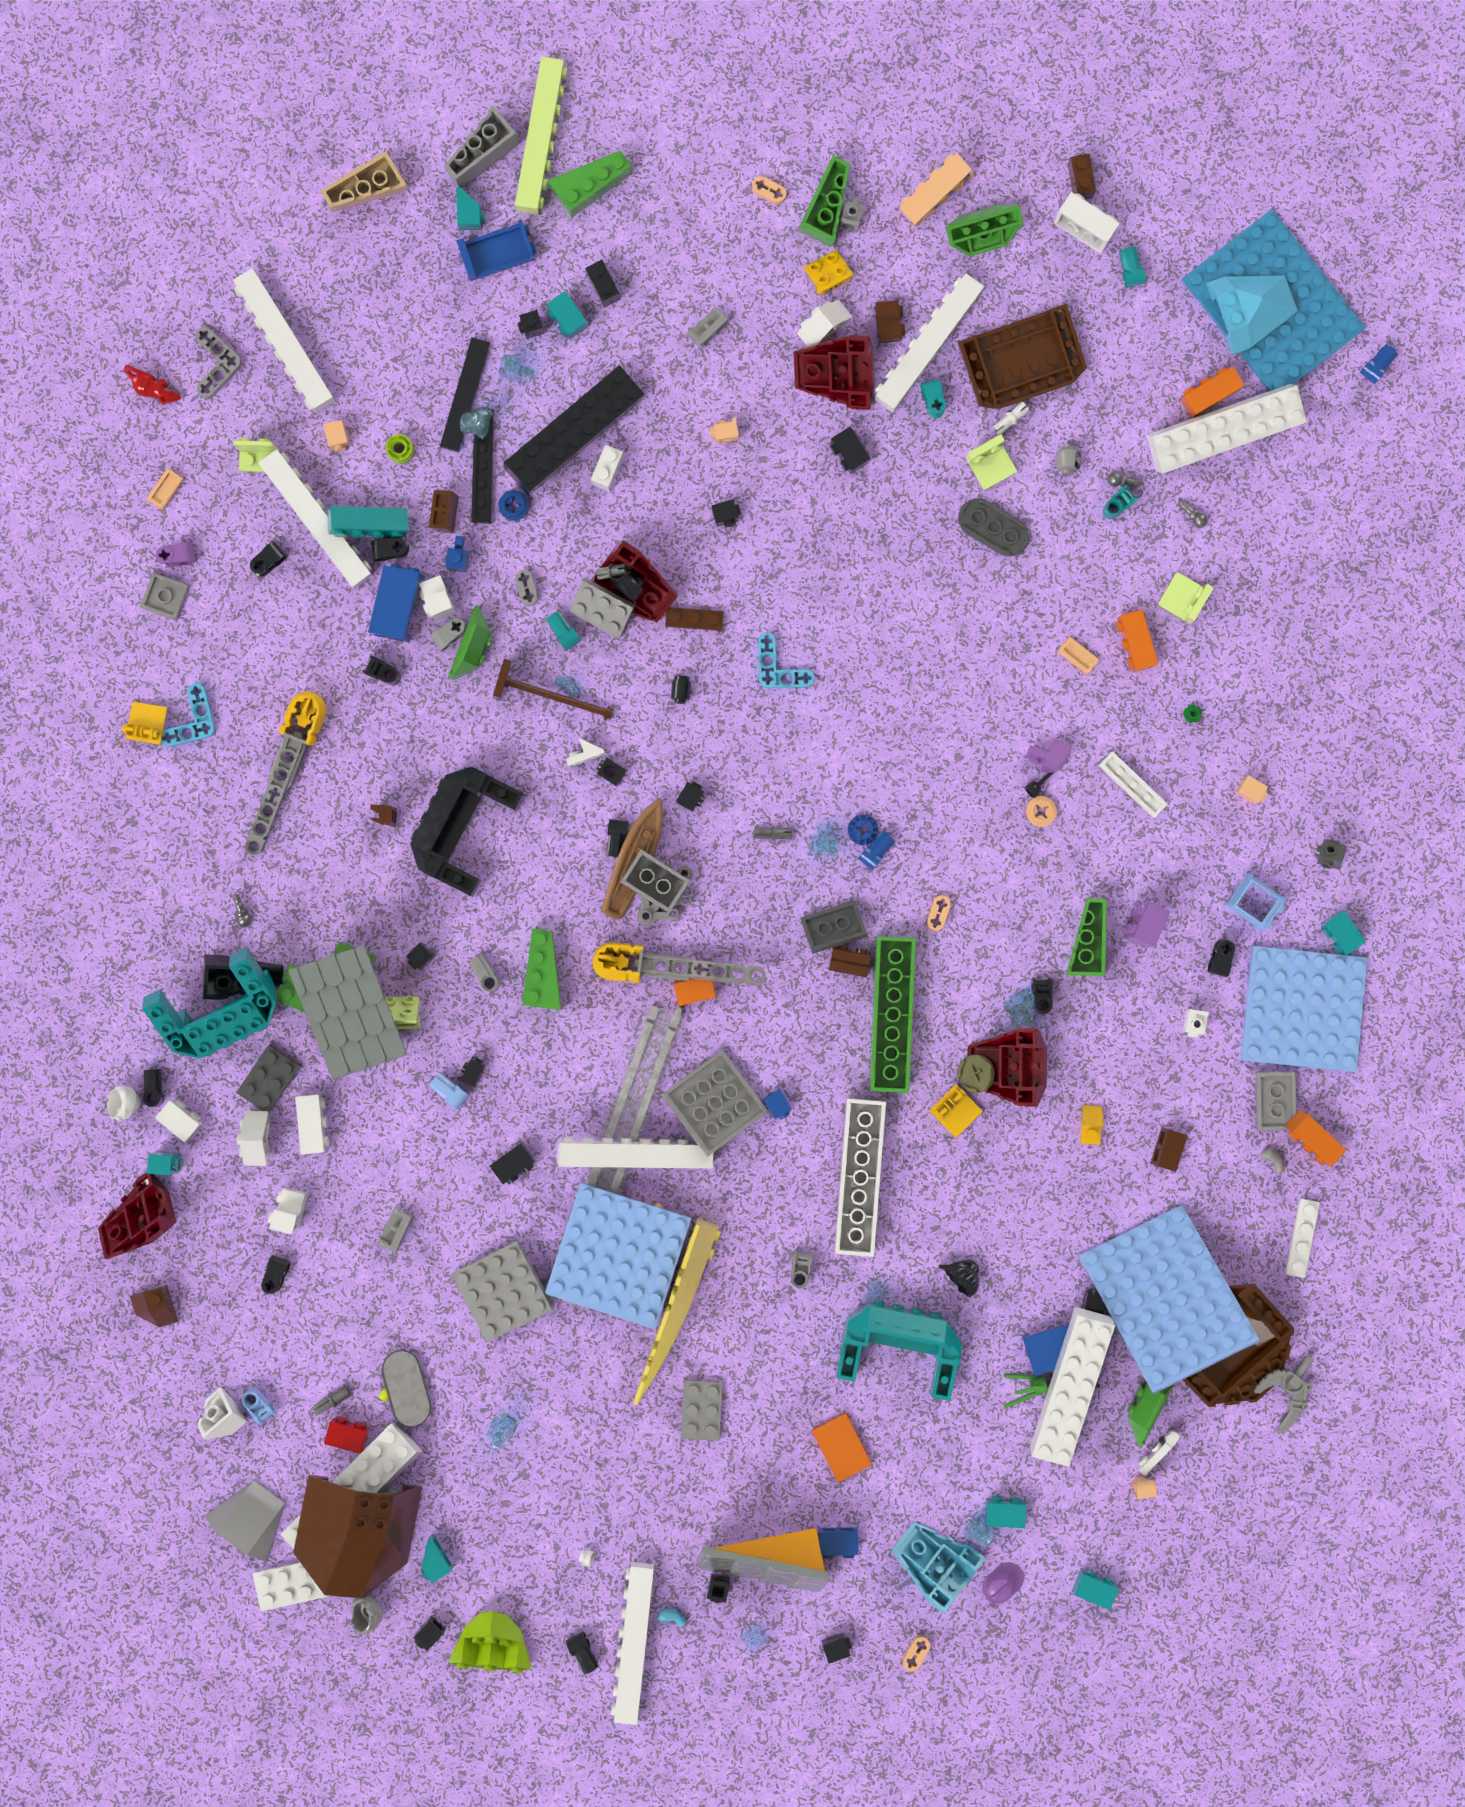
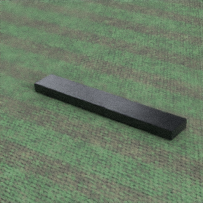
M471 337L440 448L459 453L490 348V342Z
M474 409L471 523L491 524L494 409Z

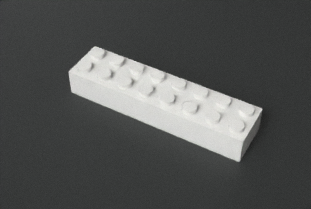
M1288 384L1147 434L1146 436L1156 471L1166 473L1304 424L1307 421L1298 386Z
M846 1097L834 1246L835 1254L874 1257L886 1110L885 1100Z
M1078 1307L1074 1308L1030 1444L1032 1457L1070 1466L1115 1328L1112 1317Z
M392 1423L332 1483L356 1491L382 1493L423 1451L398 1423ZM300 1515L280 1534L293 1550Z

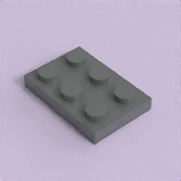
M856 901L801 917L812 954L867 937Z
M268 1045L236 1093L260 1110L270 1113L301 1066L271 1045Z

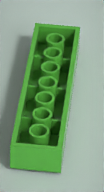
M876 936L869 1077L870 1091L909 1093L916 938Z

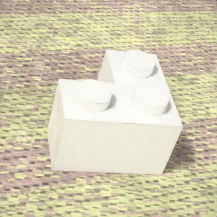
M839 300L832 303L828 301L822 307L818 306L811 312L812 317L810 319L807 318L801 323L800 326L802 328L797 334L808 347L823 343L831 334L841 330L852 319V315Z
M441 575L419 583L421 589L418 592L422 601L424 600L426 603L423 604V608L429 618H433L436 622L456 614Z
M245 1111L244 1119L240 1120L241 1132L237 1134V1145H240L239 1157L243 1159L245 1166H267L270 1154L268 1135L271 1125L268 1111Z
M287 1187L279 1191L276 1200L279 1203L278 1208L270 1212L268 1223H270L269 1229L288 1234L297 1232L300 1228L308 1193Z

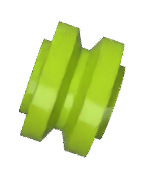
M396 434L388 439L386 452L393 462L405 464L413 458L414 446L407 436ZM399 445L405 446L402 453H396V448Z

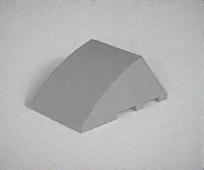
M253 1480L225 1502L207 1513L205 1518L217 1534L244 1554L267 1562L286 1502L256 1480Z

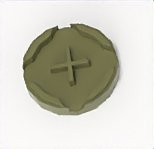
M970 1055L964 1058L958 1067V1080H960L963 1089L968 1092H984L991 1087L994 1081L995 1072L993 1065L989 1059L982 1055Z

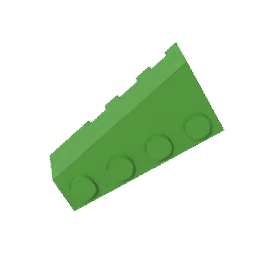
M1086 899L1066 975L1105 976L1107 899Z
M532 928L522 1005L562 1010L553 931Z

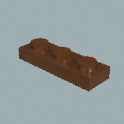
M669 607L666 611L665 627L722 631L723 611Z

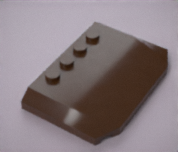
M1067 303L957 342L978 407L1002 409L1071 385L1087 369Z

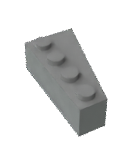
M493 105L488 110L487 116L480 120L475 131L468 135L463 146L459 147L444 165L448 176L457 187L463 188L519 144L516 132Z

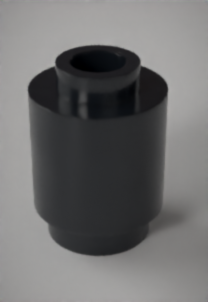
M674 676L671 689V699L675 700L674 703L686 704V701L690 700V677Z

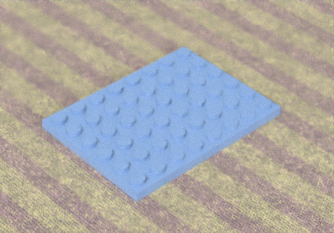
M1182 1205L1079 1255L1085 1270L1153 1394L1259 1342L1257 1334Z

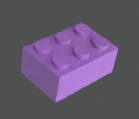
M1151 902L1139 903L1138 906L1135 905L1130 914L1133 916L1130 923L1127 922L1123 929L1124 939L1142 947H1155L1171 911Z

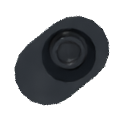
M625 574L618 579L610 578L611 583L623 596L637 604L636 601L643 593L641 587L643 582L639 577Z

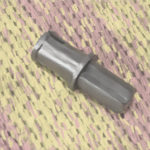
M626 563L620 565L610 564L609 567L598 568L595 575L599 580L617 579L619 576L631 574V571H626L631 569V567Z
M792 827L754 828V838L772 839V841H775V839L792 840Z
M345 1385L333 1394L329 1393L328 1397L314 1404L313 1408L320 1415L333 1406L337 1407L338 1403L351 1397V1392Z

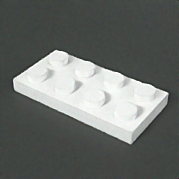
M300 1562L253 1572L260 1611L328 1597L322 1593Z

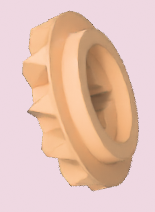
M1039 796L1033 798L1027 805V818L1035 826H1048L1056 818V805L1048 797ZM1036 805L1040 808L1048 807L1044 811L1045 817L1042 815L1035 817L1038 812Z

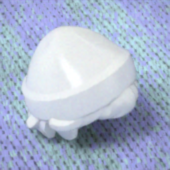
M116 1086L107 1095L108 1114L117 1121L128 1119L137 1112L141 1105L140 1097L131 1086Z

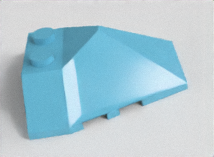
M1285 275L1228 276L1206 283L1212 302L1217 300L1228 330V335L1225 338L1231 355L1252 348L1298 311Z
M913 1522L893 1547L892 1551L927 1601L945 1614L986 1558L968 1544L962 1545L953 1541V1538L949 1536L946 1538L937 1534L935 1530Z

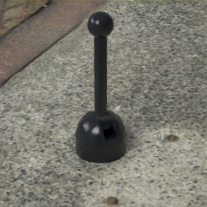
M1054 772L1048 773L1038 783H1028L1024 787L1025 791L1032 798H1036L1041 792V784Z

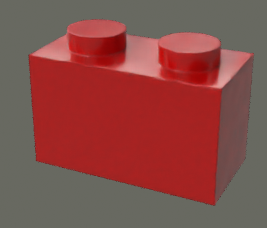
M340 1416L332 1418L324 1444L361 1454L365 1449L370 1428L366 1427V1424L363 1422L355 1421V1423L347 1422L348 1419Z

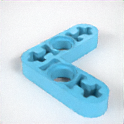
M768 632L760 635L758 639L759 682L762 687L767 689L807 688L814 683L815 677L810 670H776L775 637ZM766 636L769 640H772V643H769V650L773 649V653L768 651L761 653V649L765 650V643H761V640H764ZM766 655L771 656L773 659L772 664L769 666H765L762 663V658ZM762 668L767 670L773 668V672L769 671L770 678H773L769 685L762 681V678L766 677V671L762 672ZM794 673H798V677H803L806 673L808 677H811V680H808L807 684L804 683V680H798V684H794ZM784 674L791 675L792 682L790 684H784L781 681V677Z
M194 683L188 688L189 701L195 722L163 730L161 743L164 746L174 747L210 738L215 734V724L207 690L203 685ZM196 687L202 690L199 693V697L201 700L204 699L205 702L194 703V701H198L197 696L193 694ZM201 705H204L207 709L206 714L203 716L197 714V708ZM205 724L208 727H211V729L208 730V734H206L203 731L198 732L199 737H197V731L194 728V726H197L198 730L203 729ZM187 728H190L193 732L192 737L189 739L183 737V731ZM176 731H178V736L181 741H178V738L171 739V743H169L168 741H165L164 738L167 737L168 733L171 736L177 735Z

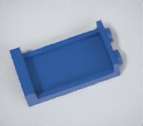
M522 219L518 220L516 225L468 241H464V238L456 240L470 282L535 260L533 254L537 252L534 243H529L527 236L531 234L528 225H523Z
M391 564V567L383 566L368 633L382 638L410 643L409 625L420 579H425V576L420 573L419 569L409 567L406 570L397 564Z
M1069 1323L1029 1335V1333L1022 1335L1034 1376L1055 1370Z

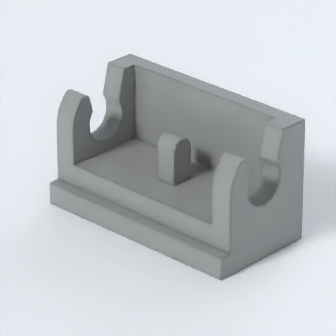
M714 307L686 335L702 349L728 325V318L717 307Z
M394 1207L378 1241L379 1245L396 1253L414 1215Z

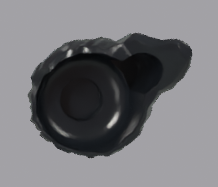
M961 1260L952 1264L939 1265V1268L944 1270L950 1280L958 1286L960 1293H964L967 1297H972L977 1293L979 1289V1267L974 1261Z

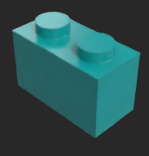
M566 291L547 303L548 311L546 313L552 321L556 320L560 325L557 328L563 337L567 335L569 339H572L588 327L586 319Z
M1345 910L1337 912L1321 923L1324 927L1322 928L1323 933L1327 938L1332 939L1334 942L1333 948L1338 954L1348 955L1366 943Z
M156 1151L148 1154L147 1174L173 1175L178 1173L179 1169H182L183 1158H180L181 1153Z
M991 1496V1499H986V1526L1025 1529L1027 1508L1025 1501L1018 1497L1002 1500L1003 1498L1000 1496Z
M1080 1569L1072 1588L1074 1596L1111 1610L1119 1591L1118 1586L1115 1584L1116 1581L1106 1576L1104 1579L1100 1578L1096 1572L1090 1569L1086 1571Z

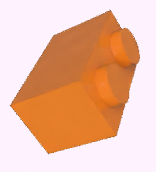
M677 980V983L673 984L678 1006L716 997L713 981Z

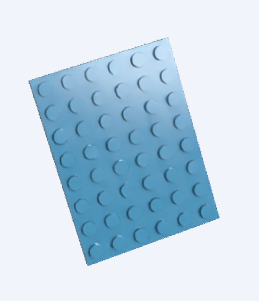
M1272 209L1181 280L1222 333L1227 336L1228 330L1217 300L1212 302L1206 283L1228 276L1285 275L1298 310L1297 313L1270 332L1252 348L1239 353L1268 391L1288 384L1294 385L1366 329Z

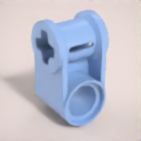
M250 1388L242 1396L243 1406L258 1425H264V1421L270 1416L277 1414L276 1408L259 1389ZM247 1395H254L256 1402L249 1401Z

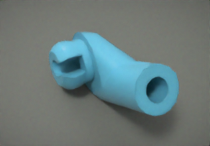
M675 1608L662 1609L657 1616L660 1622L674 1620L679 1627H682L687 1622L684 1616Z

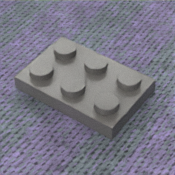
M584 578L569 612L619 639L635 605Z
M1255 1072L1257 1130H1287L1285 1126L1296 1115L1295 1072Z
M684 1379L681 1439L719 1441L722 1400L721 1381Z

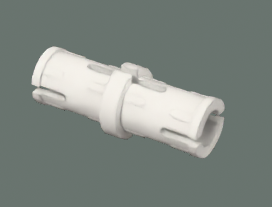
M1020 402L1011 412L1005 413V417L993 426L994 431L998 430L996 433L1002 435L1010 426H1015L1017 420L1029 412V408H1023L1026 404Z

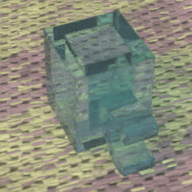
M503 354L498 371L501 378L519 382L521 376L533 379L534 369L524 367L522 358Z
M817 823L816 831L821 836H813V840L809 841V852H813V856H837V836H829L830 824L827 823L826 830L822 831L819 828L820 824Z
M505 1412L495 1417L486 1434L492 1439L489 1447L496 1451L498 1447L500 1448L505 1442L510 1440L519 1421Z
M975 1516L971 1518L963 1532L965 1537L983 1548L991 1545L995 1538L993 1527L986 1526L985 1522Z

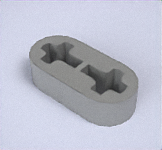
M521 570L515 577L520 599L525 606H533L538 601L535 583L529 571ZM523 574L530 578L527 580L528 586L524 587L522 581H519ZM526 590H529L530 594L534 595L532 602L524 600V597L527 596Z

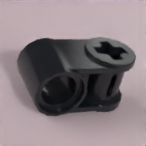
M400 538L371 541L373 561L402 558L409 553L408 544ZM398 544L403 546V548H400V552L395 549L399 546Z
M272 541L250 561V568L255 575L264 577L287 558V555ZM257 564L262 565V566H263V569L260 570V569L257 567Z
M370 655V661L362 673L388 685L398 684L401 679L400 672L393 666L386 664V662ZM390 671H394L395 677L392 680H387V674Z
M1220 939L1214 944L1212 956L1208 964V973L1223 977L1229 976L1235 952L1233 942ZM1221 946H1226V947H1228V950H1227V951L1222 950V949H1221Z
M1050 977L1047 980L1032 978L1033 1009L1038 1014L1049 1013L1053 1006L1052 978ZM1041 1000L1047 1003L1045 1011H1041L1038 1008V1003Z
M274 1255L270 1257L261 1283L263 1292L273 1294L281 1289L291 1261ZM273 1280L275 1287L270 1289L271 1285L268 1282Z

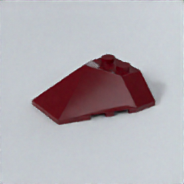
M848 335L793 352L796 389L815 396L826 397L834 403L837 401L845 404L850 409H871L875 382L874 348L869 336Z
M622 540L615 545L599 568L609 567L610 564L620 565L626 563L631 569L626 571H631L630 575L639 577L643 582L641 585L643 593L636 601L637 604L623 596L611 583L610 578L599 580L594 575L591 581L634 604L635 607L632 612L635 613L634 616L658 622L677 598L678 594L640 550Z
M1018 1028L968 1046V1056L982 1055L989 1059L993 1065L995 1072L994 1081L991 1087L984 1092L996 1095L998 1098L1010 1101L1017 1106L1038 1107L1047 1087V1047L1039 1029Z
M146 1172L132 1184L134 1188L131 1192L121 1198L122 1203L116 1210L113 1209L98 1227L104 1259L108 1260L150 1244L176 1223L170 1193L155 1174H147Z

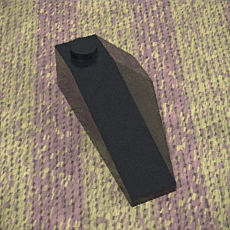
M204 954L203 999L224 1000L232 995L246 994L229 968L230 956ZM257 961L263 971L266 969L269 971L275 986L282 984L283 965Z

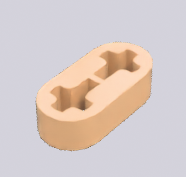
M763 176L756 177L753 180L752 189L756 195L776 205L785 201L786 190L783 186ZM761 182H763L764 187L768 190L764 188L758 190V186L756 184H761ZM781 191L782 197L774 198V193Z
M937 896L932 903L927 918V926L932 931L942 929L945 924L951 904L948 897ZM944 899V903L947 906L943 907L941 912H937L939 905L936 902ZM939 914L938 921L941 922V924L937 925L936 928H934L933 923H931L930 921L931 919H935L936 915Z
M917 1635L904 1654L903 1665L908 1671H916L930 1649V1642L926 1636ZM922 1641H924L926 1647H921L920 1650L917 1652V1642L921 1643ZM915 1654L914 1660L916 1664L909 1666L907 1659H912Z

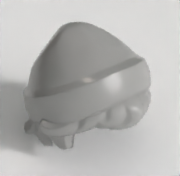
M371 1596L355 1598L353 1600L352 1619L350 1621L351 1624L355 1625L353 1629L358 1634H366L377 1629L383 1618V1610L380 1604Z

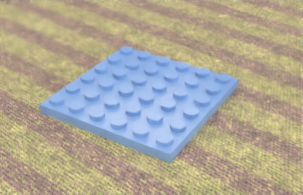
M1252 946L1240 1060L1357 1072L1367 958Z
M581 1182L545 1294L656 1329L691 1217Z

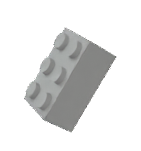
M640 850L621 880L622 884L668 913L671 912L690 882L689 879L643 850Z

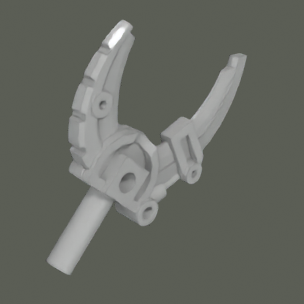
M1309 1355L1305 1357L1294 1373L1287 1368L1285 1370H1274L1272 1373L1265 1375L1254 1390L1256 1394H1260L1265 1389L1280 1384L1285 1392L1292 1394V1399H1289L1288 1409L1290 1410L1285 1419L1280 1423L1277 1434H1281L1289 1429L1296 1422L1301 1412L1308 1408L1306 1398L1309 1391L1312 1390V1384L1306 1380L1303 1381L1300 1377L1314 1360Z

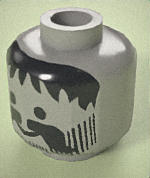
M1062 446L1056 453V469L1062 471L1063 475H1073L1074 471L1080 469L1081 452L1075 446Z

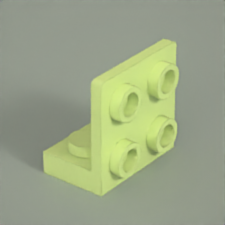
M1001 434L968 452L965 457L983 490L994 486L1017 472L1003 447L1005 440Z
M239 438V441H233V445L240 451V472L265 473L258 463L276 449L278 450L269 439L251 441L248 438Z
M1177 572L1161 597L1158 606L1191 624L1197 618L1214 587L1209 584L1203 587Z

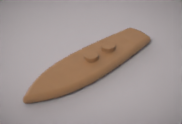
M657 798L640 814L621 847L601 911L610 918L622 919L637 893L622 884L621 880L640 850H643L652 857L655 855L663 823L661 798Z

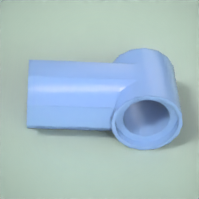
M438 1073L429 1085L443 1096L449 1105L457 1110L470 1095L465 1089L463 1090L458 1084L455 1085L441 1073Z

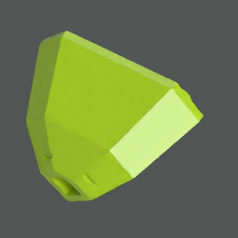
M494 1611L479 1613L464 1627L449 1659V1664L456 1665V1668L461 1670H467L468 1667L484 1668V1671L495 1672V1669L510 1670L514 1674H522L524 1670H531V1663L521 1630L508 1615Z

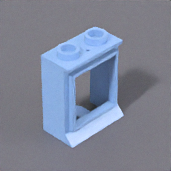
M1244 873L1242 876L1244 879L1239 886L1233 889V895L1223 905L1260 931L1269 930L1275 921L1273 920L1277 913L1280 914L1284 909L1286 898L1260 882L1250 873ZM1251 884H1254L1276 900L1262 922L1237 906Z

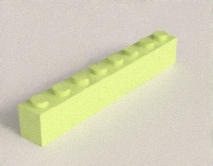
M541 56L515 201L516 211L539 215L540 209L544 208L545 198L542 197L543 190L546 191L548 186V179H545L546 172H550L551 169L549 155L554 152L552 138L553 135L557 134L558 123H555L556 116L559 117L561 112L559 98H563L564 86H562L563 79L566 80L568 71L564 60Z

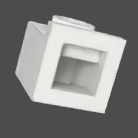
M1186 1009L1183 1032H1188V1036L1199 1038L1200 1034L1205 1035L1209 1012ZM1196 1020L1200 1022L1197 1028L1194 1026Z

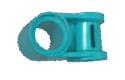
M940 379L921 383V393L929 416L940 418L946 407ZM937 405V407H940V409L937 410L936 408H933V406Z
M1128 484L1122 487L1104 505L1102 513L1105 518L1115 519L1139 499L1138 496L1135 497L1128 489ZM1109 505L1114 506L1117 512H1110Z

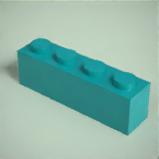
M330 506L327 512L328 534L335 537L353 535L355 538L365 536L383 538L384 536H392L393 539H401L408 532L406 508Z

